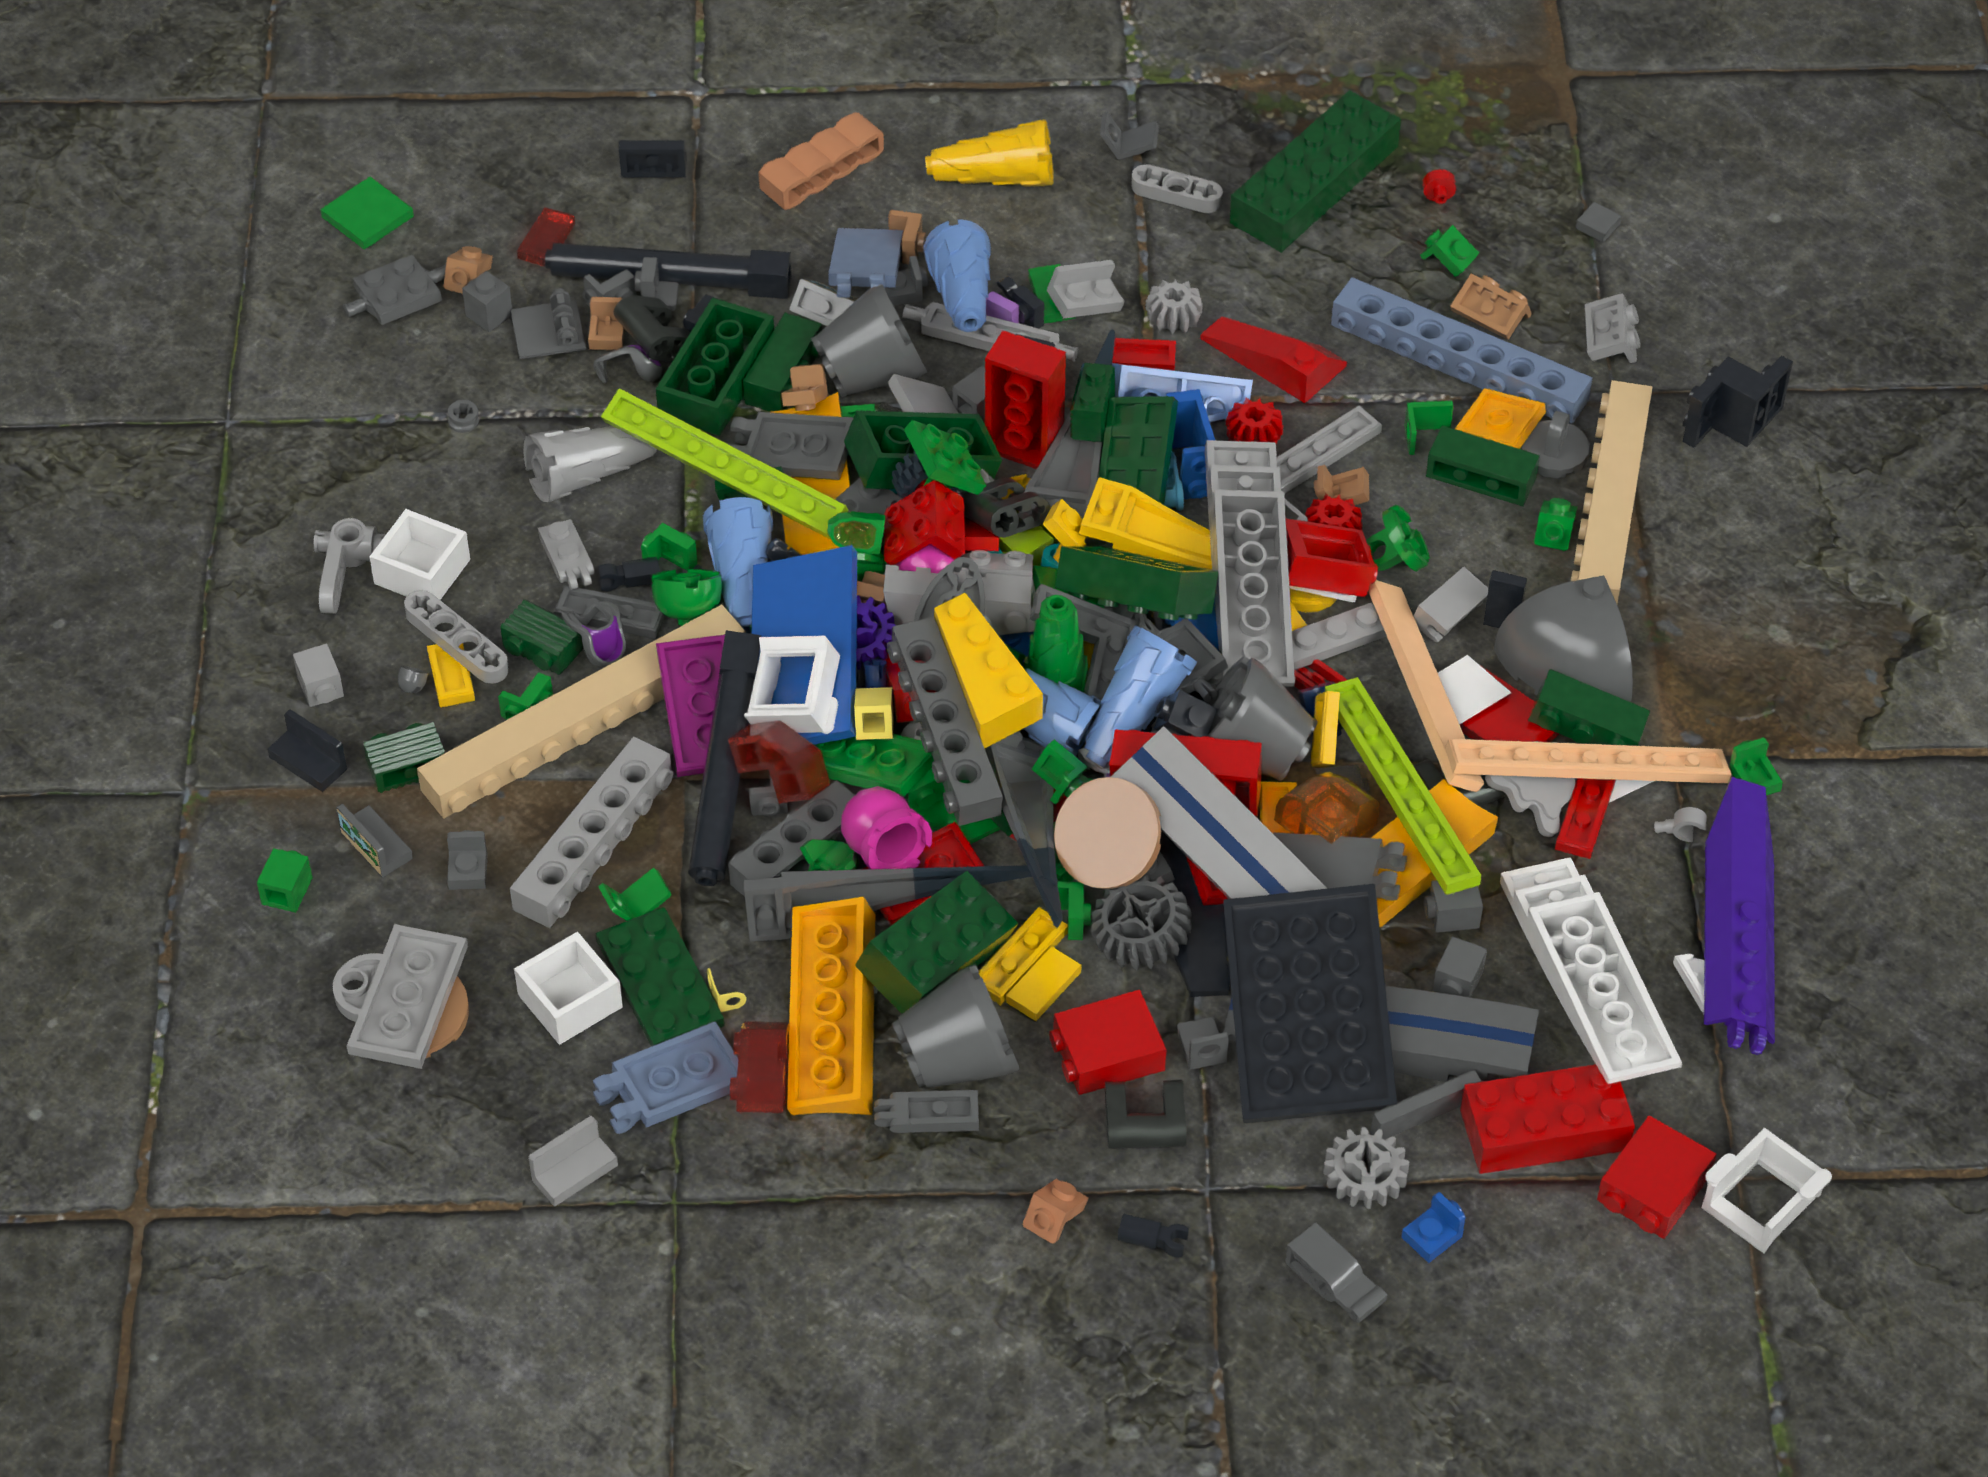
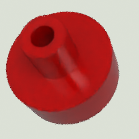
M1443 169L1433 170L1423 178L1422 183L1425 197L1437 204L1446 203L1456 192L1455 177L1450 171Z

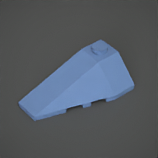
M1112 363V366L1115 368V397L1166 396V393L1200 389L1210 422L1226 419L1228 412L1232 411L1234 403L1243 404L1246 397L1249 400L1251 397L1253 380Z

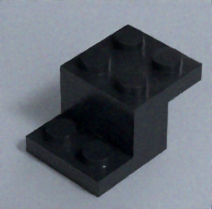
M1781 355L1772 366L1768 364L1761 373L1729 356L1719 367L1713 366L1701 386L1696 385L1688 395L1687 403L1689 404V410L1682 424L1685 427L1683 443L1695 448L1709 431L1714 429L1748 447L1783 409L1793 361Z

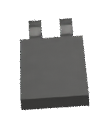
M758 412L756 420L735 417L730 426V431L737 432L734 439L735 443L747 444V446H738L730 443L728 445L773 468L782 466L784 473L790 477L840 480L849 454L844 439L853 418Z
M1273 833L1327 888L1375 883L1377 898L1391 901L1398 900L1400 885H1396L1398 874L1393 871L1405 870L1407 856H1403L1405 847L1403 843L1390 842L1383 847L1382 839ZM1379 868L1392 870V871H1383V872H1381L1379 875H1377Z

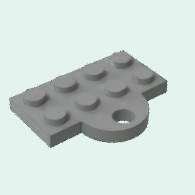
M394 924L383 954H363L346 962L334 977L333 994L339 1011L346 1018L356 1022L347 1043L348 1054L422 1069L468 948L467 939ZM352 980L363 982V985L356 990L344 988L345 984Z

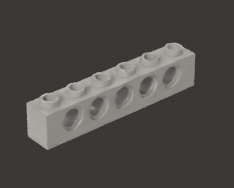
M633 736L510 887L513 910L548 928H551L559 917H564L570 908L571 901L579 892L586 890L591 882L592 875L600 866H604L609 861L613 849L620 840L624 841L629 836L637 819L650 810L653 799L661 790L667 789L673 778L670 754Z

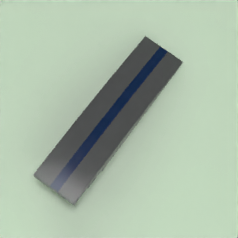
M1386 986L1394 1072L1442 1082L1448 1081L1449 1074L1460 1076L1471 1070H1475L1482 1081H1487L1488 1073L1506 1077L1527 1075L1539 1009L1458 995ZM1231 998L1223 1033L1227 1032L1228 1040L1236 1041Z

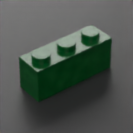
M788 313L783 314L743 380L744 404L769 412L786 409L787 406H783L781 393L792 388L790 369L794 366L812 365L816 357H821L811 340L812 337L822 331L821 323Z
M1442 426L1428 454L1426 477L1524 507L1537 478L1540 455Z
M1549 669L1538 691L1528 721L1546 730H1551L1571 738L1580 744L1638 746L1650 710Z

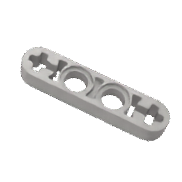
M419 590L410 593L404 601L406 618L413 626L481 681L492 684L505 679L508 674L507 656L499 647L432 593ZM440 623H450L454 626L451 630L444 632L435 629ZM464 642L477 644V647L470 651H464L459 648Z

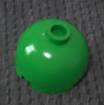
M687 569V573L676 574V570H668L652 575L654 603L665 616L678 619V625L683 626L716 608L720 602L722 578L718 571Z

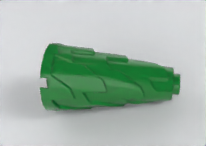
M1062 595L1049 596L1041 602L1039 618L1035 620L1033 635L1030 634L1028 657H1024L1023 668L1025 670L1027 668L1056 683L1060 681L1084 693L1089 667L1088 657L1084 655L1083 634L1079 632L1077 608L1070 599Z

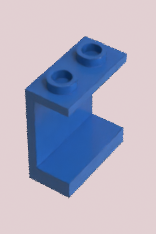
M1200 389L1166 393V396H1173L1178 400L1172 449L1191 447L1184 448L1182 453L1180 480L1183 487V498L1198 499L1207 497L1205 444L1207 440H1215Z

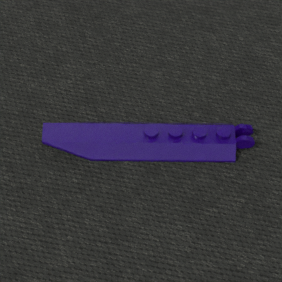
M1732 777L1705 841L1704 1024L1711 1025L1725 1022V1026H1727V1045L1735 1049L1740 1048L1744 1041V1031L1749 1032V1051L1752 1054L1759 1055L1762 1054L1765 1048L1766 1040L1771 1044L1775 1043L1774 855L1766 787Z

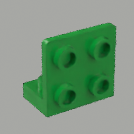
M931 768L904 798L910 809L919 813L929 823L933 833L953 822L957 823L954 813L948 814L943 799V793L946 791L942 782H936ZM960 780L962 783H971L969 780ZM991 818L959 826L970 844L1000 830Z

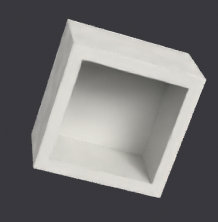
M408 509L404 510L370 555L374 584L406 597L414 591H428L439 600L442 599L470 561L468 539L465 531Z
M578 932L514 968L519 997L559 1045L623 1007L620 981Z

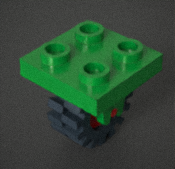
M914 420L904 428L914 449V456L910 457L908 454L904 456L905 462H898L895 466L897 470L892 472V483L900 499L905 498L933 480L939 481L954 492H957L959 488L979 495L987 486L980 474V466L972 459L967 449L968 444L962 436L957 433L950 434L939 430L932 424L925 425Z

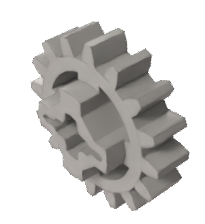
M1362 1127L1361 1135L1357 1136L1352 1130H1347L1345 1141L1342 1138L1335 1137L1333 1148H1327L1323 1173L1328 1176V1188L1337 1187L1336 1197L1338 1199L1348 1195L1350 1197V1205L1353 1207L1357 1204L1358 1200L1364 1201L1366 1209L1371 1208L1373 1200H1377L1380 1205L1385 1206L1387 1195L1397 1199L1400 1187L1405 1188L1409 1161L1404 1159L1405 1148H1395L1396 1138L1394 1136L1387 1140L1382 1139V1130L1380 1129L1374 1135H1369L1367 1128Z

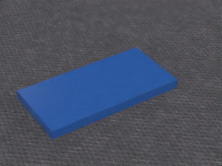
M853 545L753 565L752 634L762 635L761 637L826 636L839 653L840 659L832 697L838 701L833 730L828 734H823L822 732L757 733L749 723V750L754 756L856 737L854 704L857 648V551ZM815 656L781 657L780 672L771 704H805Z

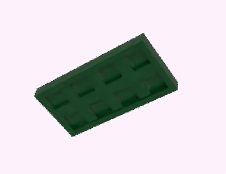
M1175 397L1109 398L1099 471L1100 478L1132 486L1159 503L1165 504L1178 400Z
M665 907L596 933L597 943L613 974L620 981V987L651 1047L712 1022H716L719 1028L725 1026L724 1017Z

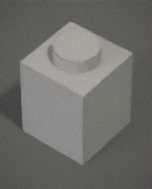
M327 643L293 654L297 677L309 707L329 703L344 697L340 673Z

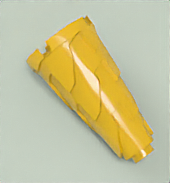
M1046 120L1023 123L1015 128L989 132L988 136L959 140L956 144L933 149L931 156H926L925 159L927 175H933L935 181H959L961 184L992 182L993 185L1050 186L1053 184V160L1049 148L1051 142Z

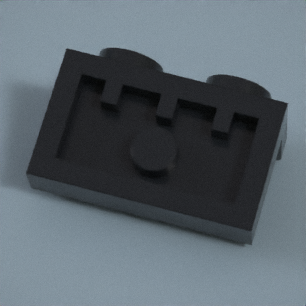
M619 140L618 150L621 177H686L687 151L685 150L684 140Z

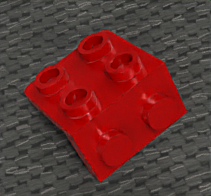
M933 480L900 501L890 505L884 512V561L889 565H895L930 544L954 560L964 555V498L939 481Z

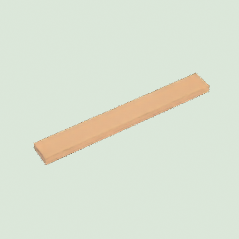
M1376 580L1375 583L1369 586V595L1447 783L1462 789L1478 792L1484 785L1481 775L1453 774L1445 750L1448 739H1465L1403 590L1400 587Z
M1448 739L1445 747L1453 774L1728 783L1732 775L1722 749Z

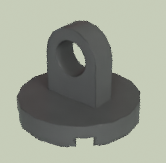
M1556 410L1552 420L1540 421L1521 447V450L1540 455L1537 473L1544 477L1563 478L1566 477L1567 473L1574 471L1575 474L1581 471L1587 463L1590 444L1586 435L1577 426L1569 423L1570 414Z

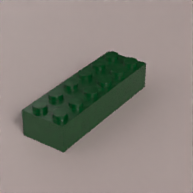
M1349 90L1231 195L1229 223L1282 253L1398 148L1401 118Z

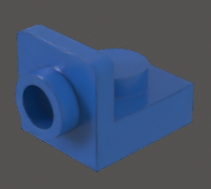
M1438 1192L1432 1196L1431 1208L1402 1229L1401 1238L1430 1263L1462 1238L1465 1224L1463 1210L1455 1201L1448 1200Z

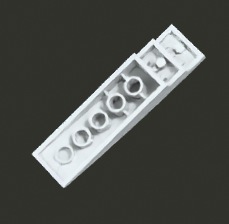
M1571 857L1502 872L1500 884L1560 1003L1606 1082L1611 1084L1680 1068L1682 1061L1600 892H1593L1586 876L1579 875Z

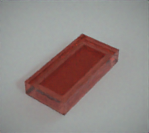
M545 207L517 249L518 259L545 267L546 250L552 249L553 243H563L575 225V216Z

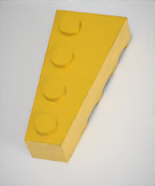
M963 593L935 607L934 617L984 749L1043 718V693L968 595Z

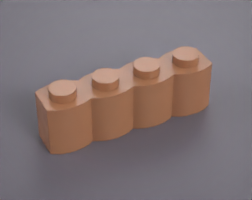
M853 113L843 117L837 122L835 127L816 133L810 142L794 146L784 157L767 162L759 171V187L784 210L793 208L804 201L809 194H815L825 189L834 179L847 176L859 164H865L875 159L884 150V133L860 113Z

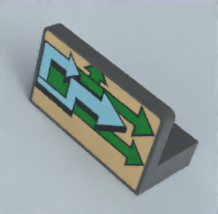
M344 804L336 807L340 832L382 878L413 859L411 849L370 805L354 815Z

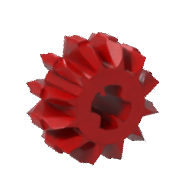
M1246 397L1243 404L1234 403L1232 411L1228 412L1226 417L1228 441L1274 442L1277 444L1283 435L1284 428L1281 410L1275 409L1273 402L1264 404L1261 397L1256 402H1252Z
M1325 494L1322 500L1313 499L1312 504L1307 508V512H1305L1308 522L1358 530L1363 528L1361 508L1355 507L1353 499L1342 500L1341 494L1336 498H1331Z

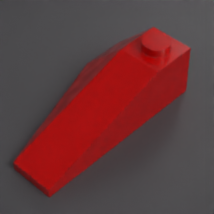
M1223 316L1200 335V339L1303 403L1309 401L1347 366V361L1320 345Z

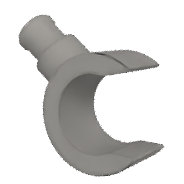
M1681 808L1675 812L1674 819H1665V821L1661 822L1656 821L1654 823L1655 832L1673 833L1676 838L1682 841L1693 842V826L1706 830L1707 815L1698 808Z

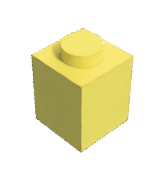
M892 687L857 688L854 704L856 740L893 739Z

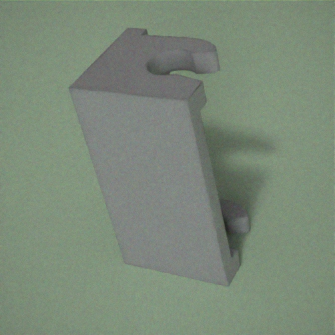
M1462 567L1418 605L1414 619L1419 630L1434 642H1439L1443 638L1440 633L1444 636L1448 634L1472 610L1479 607L1484 600H1487L1488 587L1469 570Z

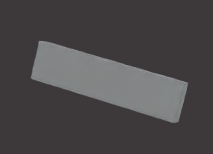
M1358 405L1277 457V467H1280L1281 491H1284V494L1317 474L1318 466L1325 465L1328 467L1381 433L1382 424Z

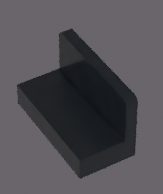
M289 709L284 714L287 731L268 748L269 758L321 792H324L347 770L343 744Z

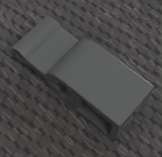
M1316 1222L1287 1245L1285 1263L1321 1297L1329 1302H1337L1355 1322L1360 1323L1387 1300L1386 1292L1363 1274L1357 1260Z

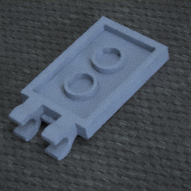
M837 229L829 269V286H838L837 297L850 298L852 286L872 288L882 284L884 288H895L902 251L903 230Z
M712 1022L612 1062L613 1073L601 1075L593 1080V1084L597 1089L593 1092V1095L598 1104L602 1106L612 1102L620 1094L624 1103L616 1104L610 1108V1112L614 1117L610 1120V1124L616 1134H621L631 1129L639 1120H642L647 1128L748 1087L750 1076L716 1022Z

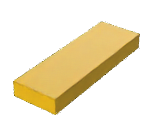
M1038 907L979 970V975L982 977L994 1002L1000 1006L1005 1002L1007 993L1051 946L1055 948L1068 934V924L1062 921L1056 929L1047 911Z

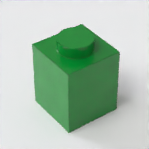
M273 848L257 881L262 905L297 912L313 879L308 856L302 855L297 851H284Z

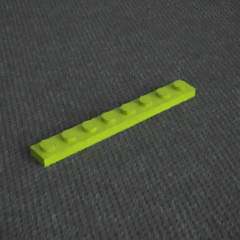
M620 388L601 416L604 422L750 498L762 501L763 505L767 507L769 505L771 509L829 539L831 538L827 532L828 520L838 513L849 511L846 505Z
M1359 678L1325 686V692H1340L1339 722L1444 893L1448 895L1479 886L1481 882L1479 870Z

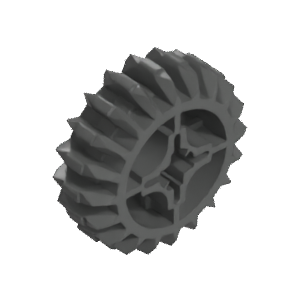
M1146 874L1142 881H1136L1126 887L1121 886L1114 891L1105 889V899H1096V910L1092 911L1091 931L1093 938L1096 939L1097 948L1105 953L1109 962L1117 960L1121 968L1131 962L1132 967L1136 971L1141 964L1146 963L1152 970L1154 961L1160 960L1166 964L1168 954L1178 956V945H1187V934L1191 933L1192 929L1190 918L1192 914L1190 907L1187 906L1185 895L1182 892H1178L1173 882L1166 885L1165 880L1161 876L1152 882L1151 878Z

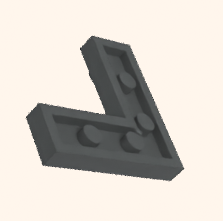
M1040 584L1035 592L1030 620L1035 621L1039 618L1041 602L1049 596L1062 595L1072 601L1077 608L1079 632L1083 634V640L1094 644L1084 693L1089 696H1096L1102 700L1115 674V666L1128 642L1127 637L1134 625L1138 626V621Z

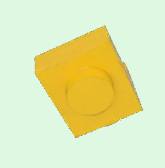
M1063 499L1052 505L1043 522V525L1060 542L1053 556L1057 562H1059L1061 546H1086L1084 542L1086 536L1079 534L1083 519Z

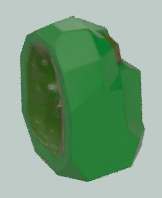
M855 511L838 513L828 520L827 532L833 543L838 547L853 545L859 553L880 554L885 515Z

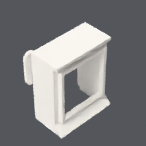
M826 636L759 637L761 653L748 713H745L744 717L757 733H830L834 728L838 709V701L832 697L840 659L839 653ZM815 656L805 704H771L780 672L781 657Z
M1764 1128L1736 1156L1730 1153L1725 1154L1706 1173L1705 1179L1708 1182L1701 1208L1762 1253H1765L1773 1240L1816 1197L1821 1195L1822 1189L1831 1181L1832 1175L1828 1170L1820 1168ZM1757 1164L1797 1192L1765 1227L1724 1198Z

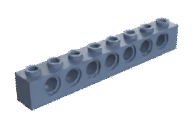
M1353 277L1333 302L1332 326L1481 389L1486 388L1545 403L1546 413L1544 415L1551 419L1557 410L1570 414L1569 423L1573 424L1589 401L1592 377Z

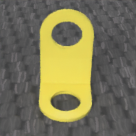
M707 968L709 989L720 1011L724 1012L742 1007L746 1003V996L740 992L719 995L711 970ZM730 998H740V1002L735 1005L726 1004Z

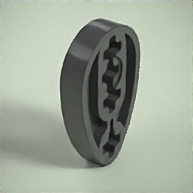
M960 557L942 569L923 594L916 610L914 621L934 617L935 607L963 593L968 595L985 617L984 584L978 565L969 558ZM962 567L969 569L968 575L973 578H966L960 590L957 591L959 584L958 575L954 574V572H960Z

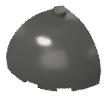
M1604 575L1567 582L1543 590L1521 603L1503 621L1496 635L1494 651L1508 673L1516 681L1521 679L1534 688L1535 695L1538 694L1549 669H1552L1631 702L1633 679L1628 639L1619 608Z

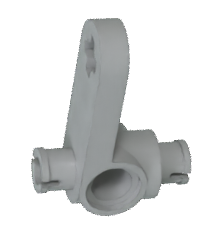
M346 518L335 523L331 531L315 530L314 552H327L319 589V608L321 613H337L346 567H357L366 561H370V555L386 535L378 534L376 526H365L358 519Z

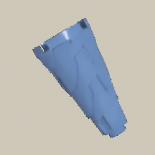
M957 219L958 225L950 226L949 221L930 232L924 244V254L928 270L935 281L937 291L942 294L944 306L951 316L954 325L961 331L973 332L981 328L986 322V298H988V280H990L989 257L991 246L989 237L982 227L971 221Z
M746 497L729 498L719 501V510L713 512V506L711 505L704 512L703 528L707 535L714 569L720 572L722 578L721 593L724 598L725 608L746 633L751 634L753 565L769 562V557L765 552L767 545L771 541L773 516L769 505L764 510L760 500Z
M1134 625L1127 637L1128 642L1115 666V674L1102 698V706L1086 736L1084 748L1089 751L1086 758L1105 768L1107 763H1110L1115 729L1145 730L1155 716V710L1161 699L1173 694L1185 677L1191 674L1197 664V661L1186 654L1184 657L1178 653V648L1151 632L1139 628L1137 625Z
M1026 668L1025 671L1043 693V718L1023 728V730L1028 732V736L1044 748L1055 739L1076 757L1078 749H1081L1086 742V736L1093 724L1091 719L1093 716H1097L1102 706V700L1093 695L1089 696L1060 681L1056 683Z

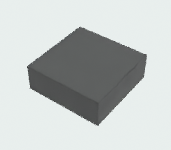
M1593 202L1578 218L1576 229L1604 242L1621 224L1622 215Z

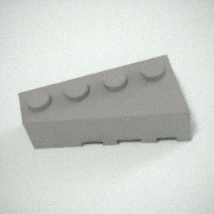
M886 565L883 593L888 613H893L896 626L914 622L915 613L923 594L938 575V573H931V568L916 567L915 572L899 570V566ZM966 571L954 572V574L958 575L959 584L957 591L960 590L966 578H973L966 574ZM986 573L982 577L985 592V619L998 635L1034 631L1035 621L1030 620L1035 596L1033 578L1031 576Z

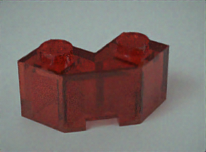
M781 720L749 724L728 739L738 773L769 769L779 803L810 800L831 785L821 750Z
M744 1021L741 1032H734L733 1050L734 1055H739L737 1077H731L730 1100H737V1112L783 1113L786 1105V1067L789 1058L790 1022Z

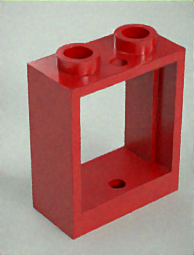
M1286 518L1290 586L1366 597L1370 584L1375 583L1377 579L1378 566L1373 561L1371 547L1367 544L1363 530Z

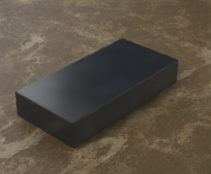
M1492 570L1483 625L1500 628L1507 616L1524 602L1527 578Z

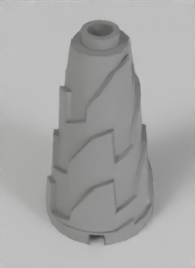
M613 426L592 430L589 427L567 431L550 430L526 436L523 448L526 471L533 469L536 477L529 479L530 484L537 497L543 502L572 494L571 491L601 481L600 478L630 469L631 465L654 456L657 451L656 448Z

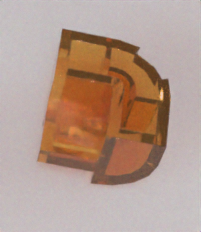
M1332 772L1319 773L1305 779L1279 799L1274 821L1292 834L1310 835L1315 831L1332 844L1342 835L1344 837L1360 838L1377 825L1380 802L1345 776Z

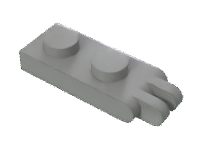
M572 520L555 522L538 528L540 541L559 582H567L571 590L578 588V578H581L584 586L592 584L590 575L594 574V568Z

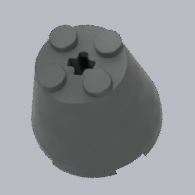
M882 284L868 289L818 335L811 338L819 355L821 356L826 353V356L822 357V362L830 378L838 376L833 382L842 398L889 386L888 381L894 374L918 379L927 373Z
M1244 656L1231 666L1216 685V689H1218L1217 697L1215 700L1211 698L1212 702H1209V705L1218 710L1208 736L1216 739L1249 740L1262 743L1261 774L1281 782L1289 772L1292 762L1294 760L1301 762L1307 755L1311 744L1306 740L1316 728L1318 721L1301 706L1261 662Z
M976 964L957 972L898 1016L899 1020L892 1022L904 1053L913 1052V1054L906 1056L919 1088L925 1085L927 1088L1002 1077L1020 1070Z

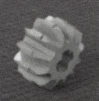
M1176 278L1173 283L1162 280L1159 286H1152L1148 300H1146V310L1150 324L1157 325L1159 332L1169 329L1172 335L1175 330H1181L1186 333L1189 326L1196 327L1200 313H1202L1203 303L1201 302L1199 291L1197 288H1191L1189 281L1180 284Z

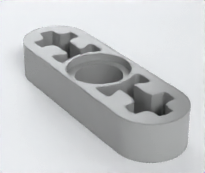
M1148 164L1137 166L1132 172L1131 187L1137 195L1203 213L1215 212L1222 205V187L1216 182ZM1179 185L1184 187L1185 190L1173 192L1169 187Z

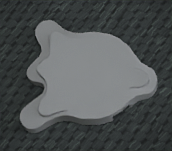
M1485 775L1488 786L1506 793L1513 810L1521 813L1529 808L1533 811L1540 834L1546 837H1553L1559 832L1560 811L1563 805L1571 799L1575 787V778Z

